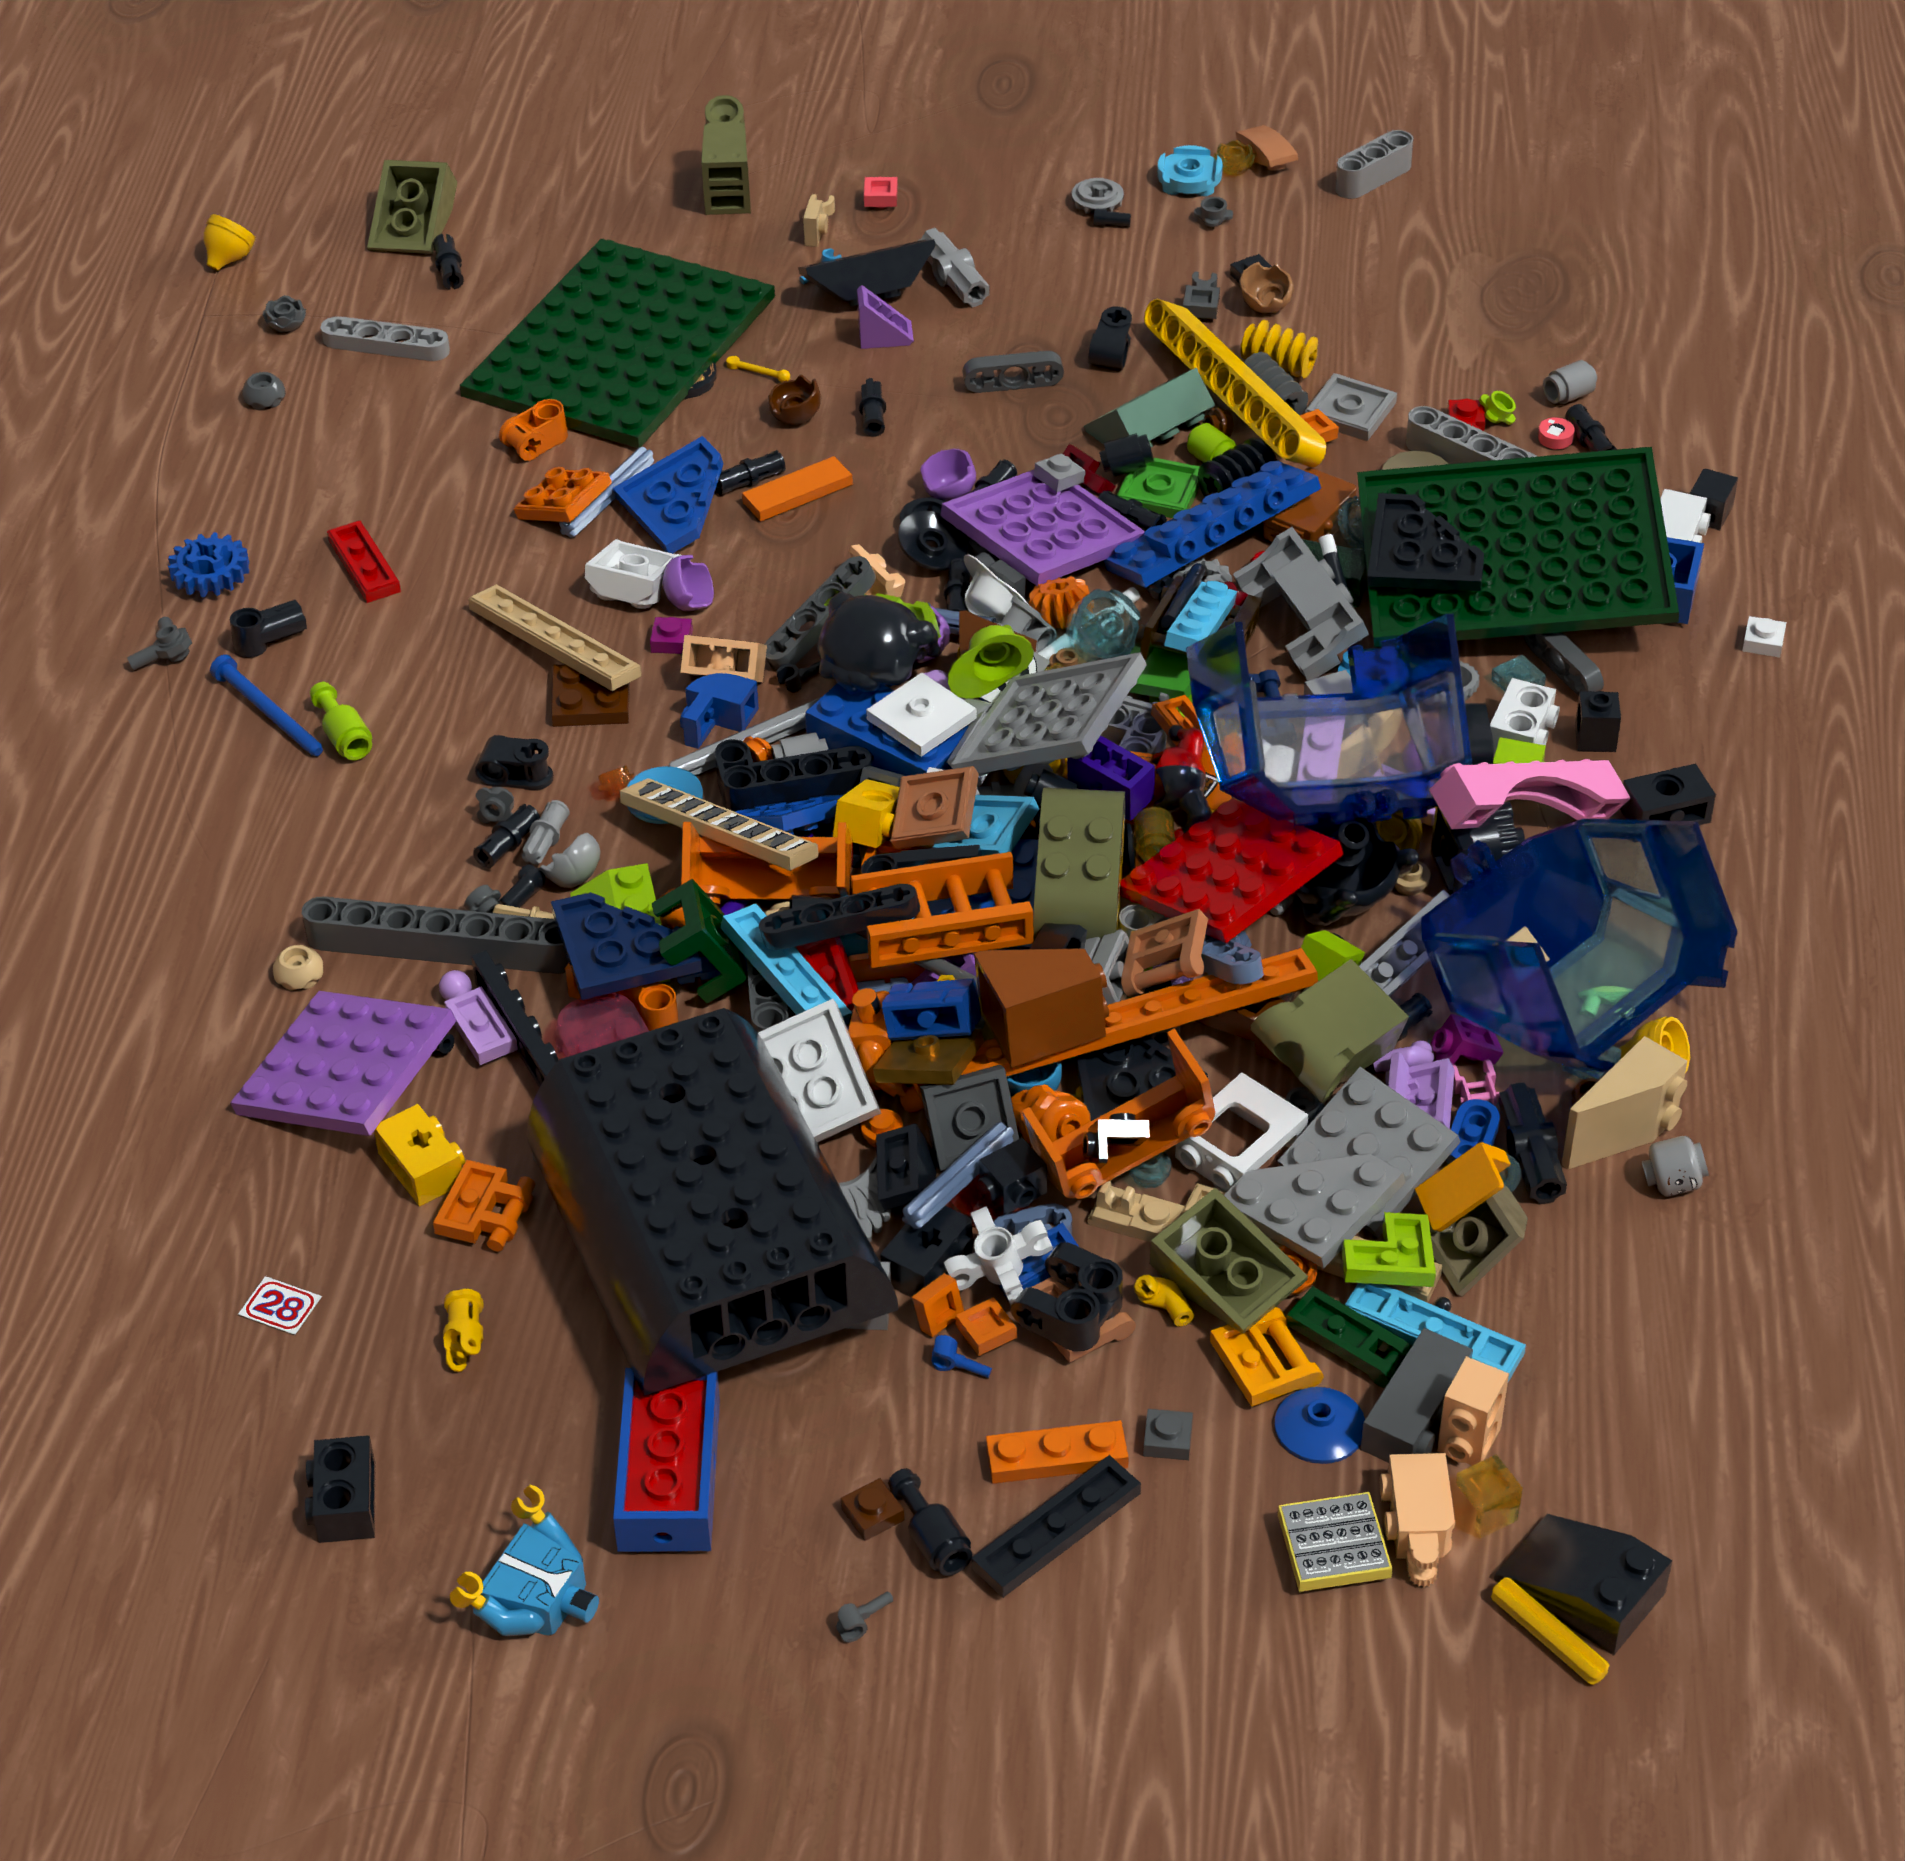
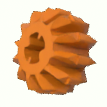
M1071 576L1062 579L1058 577L1055 580H1047L1044 584H1038L1029 593V605L1037 610L1041 617L1054 629L1061 628L1063 630L1068 626L1075 627L1077 623L1088 620V616L1092 613V596L1089 593L1088 585L1082 579H1075Z

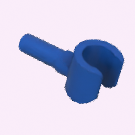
M939 1335L935 1338L931 1358L935 1369L949 1371L955 1366L989 1378L992 1368L957 1354L958 1342L954 1338L947 1335Z

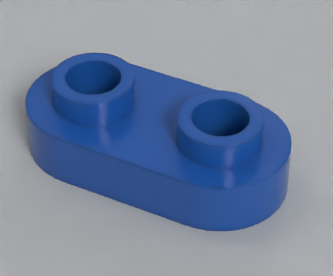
M1473 1099L1460 1105L1451 1130L1458 1134L1461 1142L1446 1159L1447 1164L1456 1160L1479 1142L1493 1146L1499 1128L1500 1114L1492 1103L1481 1099Z

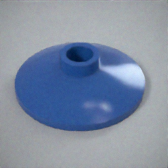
M1310 1387L1298 1390L1282 1401L1275 1415L1274 1427L1279 1442L1290 1454L1310 1463L1329 1464L1344 1460L1358 1450L1361 1446L1365 1417L1359 1405L1346 1394L1326 1387Z

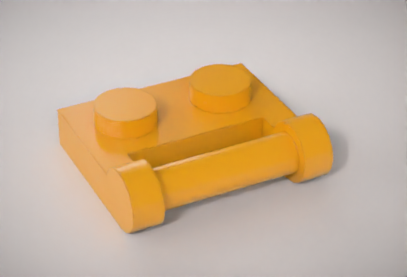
M1278 1307L1272 1309L1244 1334L1228 1324L1211 1330L1210 1342L1251 1407L1297 1389L1317 1387L1324 1378L1318 1365L1308 1360L1286 1326L1287 1318ZM1264 1333L1273 1337L1292 1366V1369L1285 1370L1263 1336Z

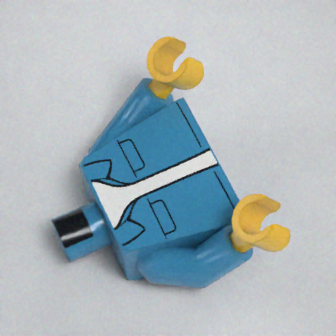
M529 1485L523 1491L525 1496L532 1502V1508L524 1505L523 1501L516 1497L512 1501L511 1510L518 1518H530L533 1522L532 1525H522L483 1582L476 1573L464 1572L457 1579V1583L467 1589L468 1593L459 1587H456L450 1593V1601L455 1607L466 1608L472 1605L474 1607L473 1613L503 1636L534 1633L549 1636L556 1633L567 1615L584 1622H589L594 1617L599 1605V1597L585 1590L586 1580L581 1554L550 1512L544 1513L541 1510L545 1500L543 1492L538 1487Z

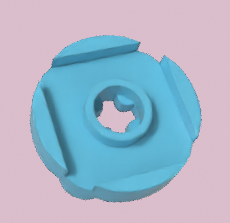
M1193 145L1179 146L1174 148L1173 154L1165 157V152L1159 157L1157 177L1163 184V191L1167 194L1185 193L1209 196L1214 193L1215 186L1221 182L1222 160L1218 155L1217 160L1210 156V150L1207 148Z

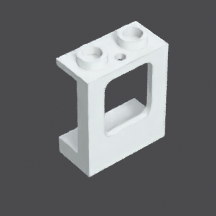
M1242 1072L1213 1097L1215 1117L1212 1122L1230 1108L1232 1112L1265 1133L1241 1155L1236 1157L1227 1155L1201 1136L1189 1137L1176 1144L1175 1158L1186 1168L1195 1170L1210 1180L1219 1190L1227 1192L1247 1171L1260 1168L1284 1145L1289 1148L1307 1128L1308 1114Z

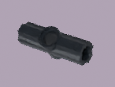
M1525 1083L1510 1084L1505 1091L1499 1093L1498 1104L1507 1128L1506 1142L1509 1158L1513 1164H1519L1530 1198L1536 1199L1539 1204L1554 1202L1560 1195L1566 1194L1567 1182L1558 1159V1139L1553 1122L1545 1121L1534 1088L1526 1086Z

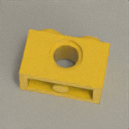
M865 779L837 800L833 837L838 836V822H846L853 843L878 848L891 838L900 787Z

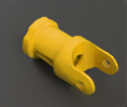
M466 1288L453 1290L444 1298V1308L448 1313V1323L443 1329L446 1363L450 1369L456 1372H461L466 1368L467 1356L478 1354L481 1349V1343L484 1340L483 1326L479 1323V1313L484 1308V1300L479 1292Z

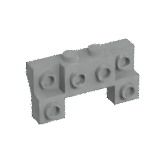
M1293 527L1276 536L1272 544L1258 558L1233 573L1242 592L1263 598L1261 607L1282 595L1308 632L1285 647L1290 658L1307 681L1316 679L1340 664L1337 654L1369 635L1363 620L1350 604L1353 602V599L1342 582L1336 586L1333 582V579L1336 577L1325 559L1318 562Z

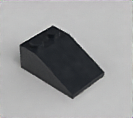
M1546 1514L1495 1573L1494 1580L1500 1582L1505 1577L1512 1579L1563 1624L1612 1655H1615L1666 1593L1673 1560L1632 1535Z

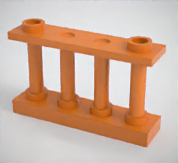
M1011 852L851 875L852 895L896 884H910L916 889L921 907L915 919L867 926L868 959L871 968L1033 944L1034 942L1033 909L1030 901L1012 904L1007 889H1013V855ZM991 892L995 907L972 910L967 895ZM951 898L955 913L931 915L927 901Z

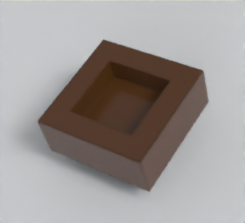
M881 1478L841 1497L842 1511L864 1541L905 1521L904 1509Z

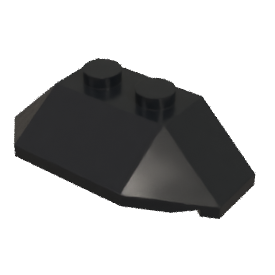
M924 239L798 267L801 276L837 300H849L850 306L858 305L857 289L861 285L874 294L881 293L882 299L902 295L901 289L911 287L936 245L934 239Z

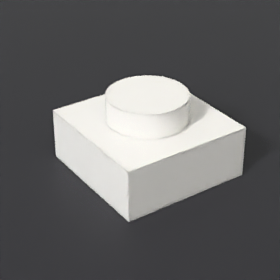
M1749 616L1742 651L1780 658L1787 622Z

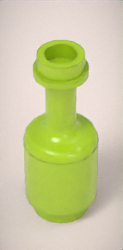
M327 682L315 684L310 690L311 701L315 707L323 708L326 712L322 720V728L342 757H346L349 760L362 759L372 748V734L353 707L337 703V691L332 685Z

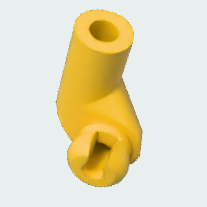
M1142 1275L1136 1279L1134 1292L1141 1302L1167 1309L1176 1326H1185L1193 1320L1194 1313L1179 1286L1174 1281L1152 1277L1151 1275Z

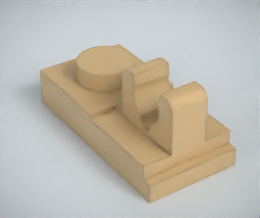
M1108 1181L1100 1186L1097 1200L1088 1217V1224L1151 1243L1155 1236L1181 1216L1184 1206L1146 1194H1137L1135 1189L1127 1186L1125 1190L1111 1186V1181Z

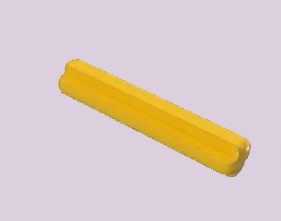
M1505 1577L1493 1587L1492 1600L1591 1685H1596L1604 1679L1608 1673L1609 1663L1512 1579Z

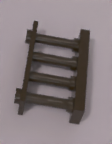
M1177 575L1170 587L1164 586L1159 605L1148 623L1140 625L1135 646L1140 647V652L1145 662L1154 647L1209 662L1208 666L1214 667L1212 681L1226 685L1255 632L1263 598L1248 594L1242 606L1236 605L1235 608H1232L1203 654L1199 656L1164 646L1169 629H1165L1162 626L1161 619L1183 583L1184 577Z

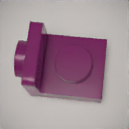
M1450 1014L1443 1026L1435 1032L1430 1044L1436 1060L1449 1058L1452 1065H1454L1460 1055L1472 1061L1491 1060L1492 1064L1495 1065L1504 1053L1492 1026L1454 1014Z

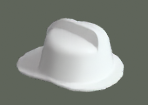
M970 554L964 556L965 566L973 577L965 593V604L969 612L985 617H995L996 623H1000L1012 606L1011 599L1013 596L1027 603L1015 589L1000 580L977 558Z

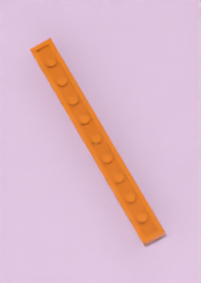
M1299 948L1262 959L1264 975L1259 980L1251 983L1232 984L1213 975H1207L1108 1005L1109 1017L1105 1018V1037L1013 1068L1008 1063L996 1039L986 1040L961 1075L1001 1065L1005 1068L1007 1077L1054 1062H1061L1071 1057L1101 1050L1108 1046L1138 1039L1145 1035L1172 1027H1179L1189 1022L1219 1015L1226 1011L1311 987L1318 982L1317 970L1304 950ZM913 1084L922 1101L919 1086L925 1084Z

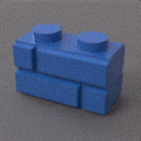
M974 978L919 982L915 986L911 983L894 984L882 1002V1010L890 1041L917 1039L926 1035L936 1037L971 1035L975 1025L978 1024L982 1017Z

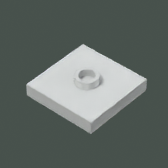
M920 673L866 710L869 722L921 757L977 719V709L924 673Z

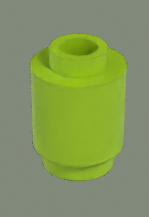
M1204 423L1195 427L1190 432L1187 450L1204 463L1218 455H1222L1223 452L1229 449H1233L1236 443L1210 423Z

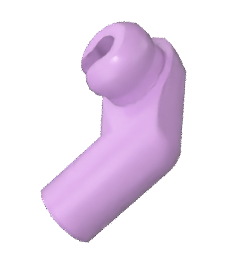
M1416 1041L1410 1047L1392 1050L1373 1064L1376 1073L1387 1072L1390 1070L1391 1055L1401 1052L1409 1067L1433 1062L1434 1054L1428 1042Z

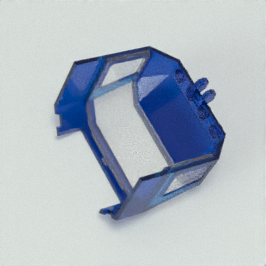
M1454 613L1440 616L1394 639L1381 641L1382 649L1363 652L1362 645L1348 648L1353 693L1299 696L1297 694H1284L1278 697H1257L1254 676H1249L1243 622H1234L1187 647L1186 653L1192 703L1219 781L1220 790L1278 821L1293 820L1294 826L1314 825L1318 823V818H1330L1331 824H1342L1348 820H1355V816L1367 817V822L1391 819V814L1403 813L1404 820L1427 817V810L1438 807L1429 789L1441 778L1440 774L1442 771L1456 763L1472 765Z

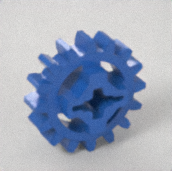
M213 533L210 538H205L202 534H198V539L196 540L185 539V547L175 546V555L168 557L171 581H175L178 590L185 588L188 595L193 594L195 591H200L201 597H205L208 591H213L218 596L221 593L220 590L225 588L232 591L234 590L233 582L243 583V574H249L250 572L247 549L243 548L242 541L240 540L232 542L231 535H226L219 539L217 533Z

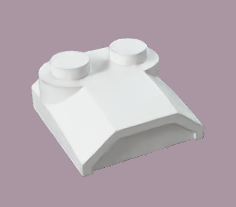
M615 539L585 564V579L590 583V590L597 594V597L600 599H617L629 602L636 608H650L652 604L660 601L665 566L672 558L681 555Z

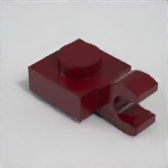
M1069 443L1063 455L1069 457L1085 470L1084 482L1078 485L1084 489L1088 486L1099 494L1107 490L1113 492L1116 485L1095 473L1101 463Z

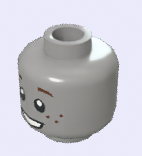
M1679 1136L1651 1144L1649 1147L1650 1159L1642 1161L1648 1186L1657 1184L1659 1192L1665 1197L1697 1190L1702 1186L1703 1177L1709 1176L1700 1142L1693 1144L1688 1136Z

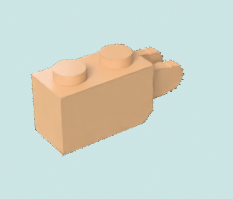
M1446 1453L1391 1454L1389 1457L1388 1473L1380 1474L1381 1501H1389L1390 1512H1385L1384 1516L1386 1540H1394L1396 1559H1406L1410 1581H1413V1584H1417L1418 1587H1430V1584H1434V1580L1437 1577L1436 1567L1437 1563H1439V1558H1443L1452 1548L1451 1535L1455 1527Z

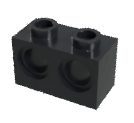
M370 1435L314 1440V1459L306 1460L308 1487H313V1497L305 1498L307 1525H315L319 1543L375 1538V1458Z

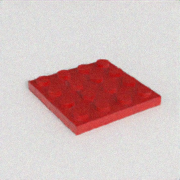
M1232 798L1222 803L1207 821L1192 825L1182 836L1171 844L1164 846L1160 852L1144 864L1134 868L1129 875L1121 880L1120 896L1168 918L1200 909L1208 918L1206 935L1227 943L1344 854L1340 841Z

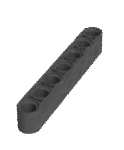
M315 897L307 901L302 907L301 913L307 942L312 948L321 951L472 965L471 956L486 950L494 964L501 963L504 969L553 974L566 973L565 968L569 963L555 919L334 897Z

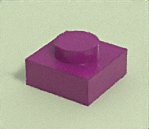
M655 617L650 639L651 653L682 654L684 635L692 636V619Z

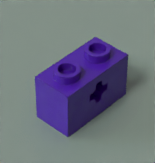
M1101 735L1094 744L1093 750L1087 756L1080 759L1067 758L1068 780L1077 783L1078 789L1125 791V819L1129 821L1155 798V765Z

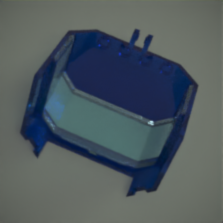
M1581 819L1528 837L1496 862L1486 843L1478 840L1468 847L1469 850L1467 851L1470 857L1461 852L1451 859L1454 875L1464 886L1421 917L1422 942L1450 1012L1475 1022L1536 1056L1576 1070L1605 1073L1615 1064L1597 1058L1688 985L1725 988L1729 971L1723 969L1728 948H1734L1738 932L1699 824L1693 821ZM1526 926L1538 943L1505 940ZM1542 949L1544 950V952L1546 953V955H1547V956L1549 957V959H1550V960H1548L1547 962H1546V960H1545V957H1544V954H1543V952H1542Z

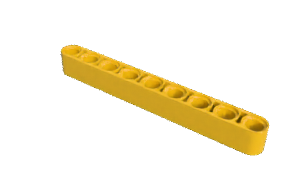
M1154 299L1148 304L1144 314V322L1147 328L1190 370L1197 368L1203 382L1282 459L1308 467H1316L1322 462L1326 454V443L1323 437L1187 308L1161 299Z

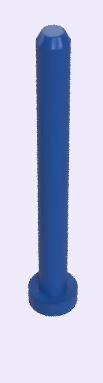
M224 654L212 662L210 673L215 679L220 682H229L310 755L319 756L323 752L322 744L237 670V663L233 658Z

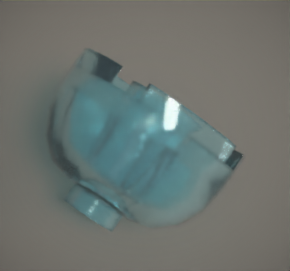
M1113 589L1110 591L1093 590L1072 607L1067 617L1066 634L1069 644L1079 657L1086 660V662L1128 655L1135 646L1139 629L1138 621L1141 620V616L1131 599L1120 591Z

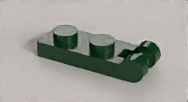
M1314 1286L1287 1314L1286 1325L1364 1371L1376 1385L1382 1388H1386L1412 1347L1405 1340ZM1379 1349L1386 1353V1356L1381 1358L1374 1353Z

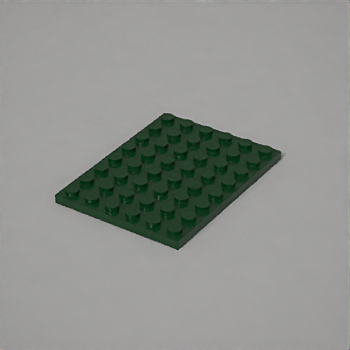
M600 239L459 385L461 396L516 413H522L545 399L558 400L564 407L567 428L639 448L688 395V390L713 362L716 364L775 298V286L756 279H749L730 274L726 271L704 267L697 263H690L667 255L645 251L641 248L623 245L612 240Z
M1652 447L1357 472L1367 582L1379 493L1417 495L1425 502L1427 510L1436 517H1443L1460 532L1462 540L1469 546L1475 545L1484 553L1481 591L1368 586L1374 647L1679 622V608Z

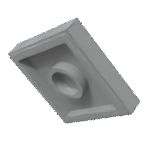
M1334 373L1304 411V414L1319 409L1339 427L1338 432L1368 441L1397 403V393Z

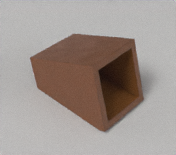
M1085 949L990 950L974 953L981 1014L1011 1068L1106 1036L1105 1018L1109 1017V1008L1103 996L1102 988L1107 987V979L1100 963L1094 964Z

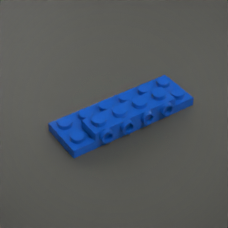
M1280 461L1268 462L1261 467L1260 471L1251 476L1235 480L1232 486L1224 491L1206 496L1203 502L1197 506L1177 512L1170 521L1147 529L1144 535L1135 541L1118 545L1114 549L1115 554L1104 560L1106 570L1140 586L1147 587L1320 490L1321 486L1318 476Z

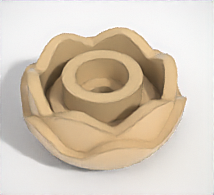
M294 945L286 948L276 957L273 964L275 981L289 991L312 988L323 975V960L321 956L312 948L303 945Z

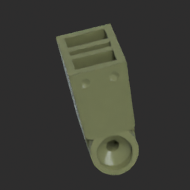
M716 96L708 102L705 108L701 159L705 215L751 213L744 109L741 102L733 96Z
M1350 959L1299 994L1293 1002L1279 1003L1262 1012L1253 1021L1250 1030L1281 1062L1292 1070L1294 1075L1323 1104L1332 1095L1340 1082L1344 1083L1359 1067L1365 1069L1394 1050L1409 1016Z

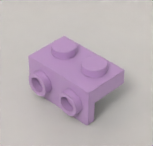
M1401 1052L1392 1054L1390 1070L1386 1072L1385 1076L1386 1085L1450 1129L1455 1068L1449 1058L1409 1067Z

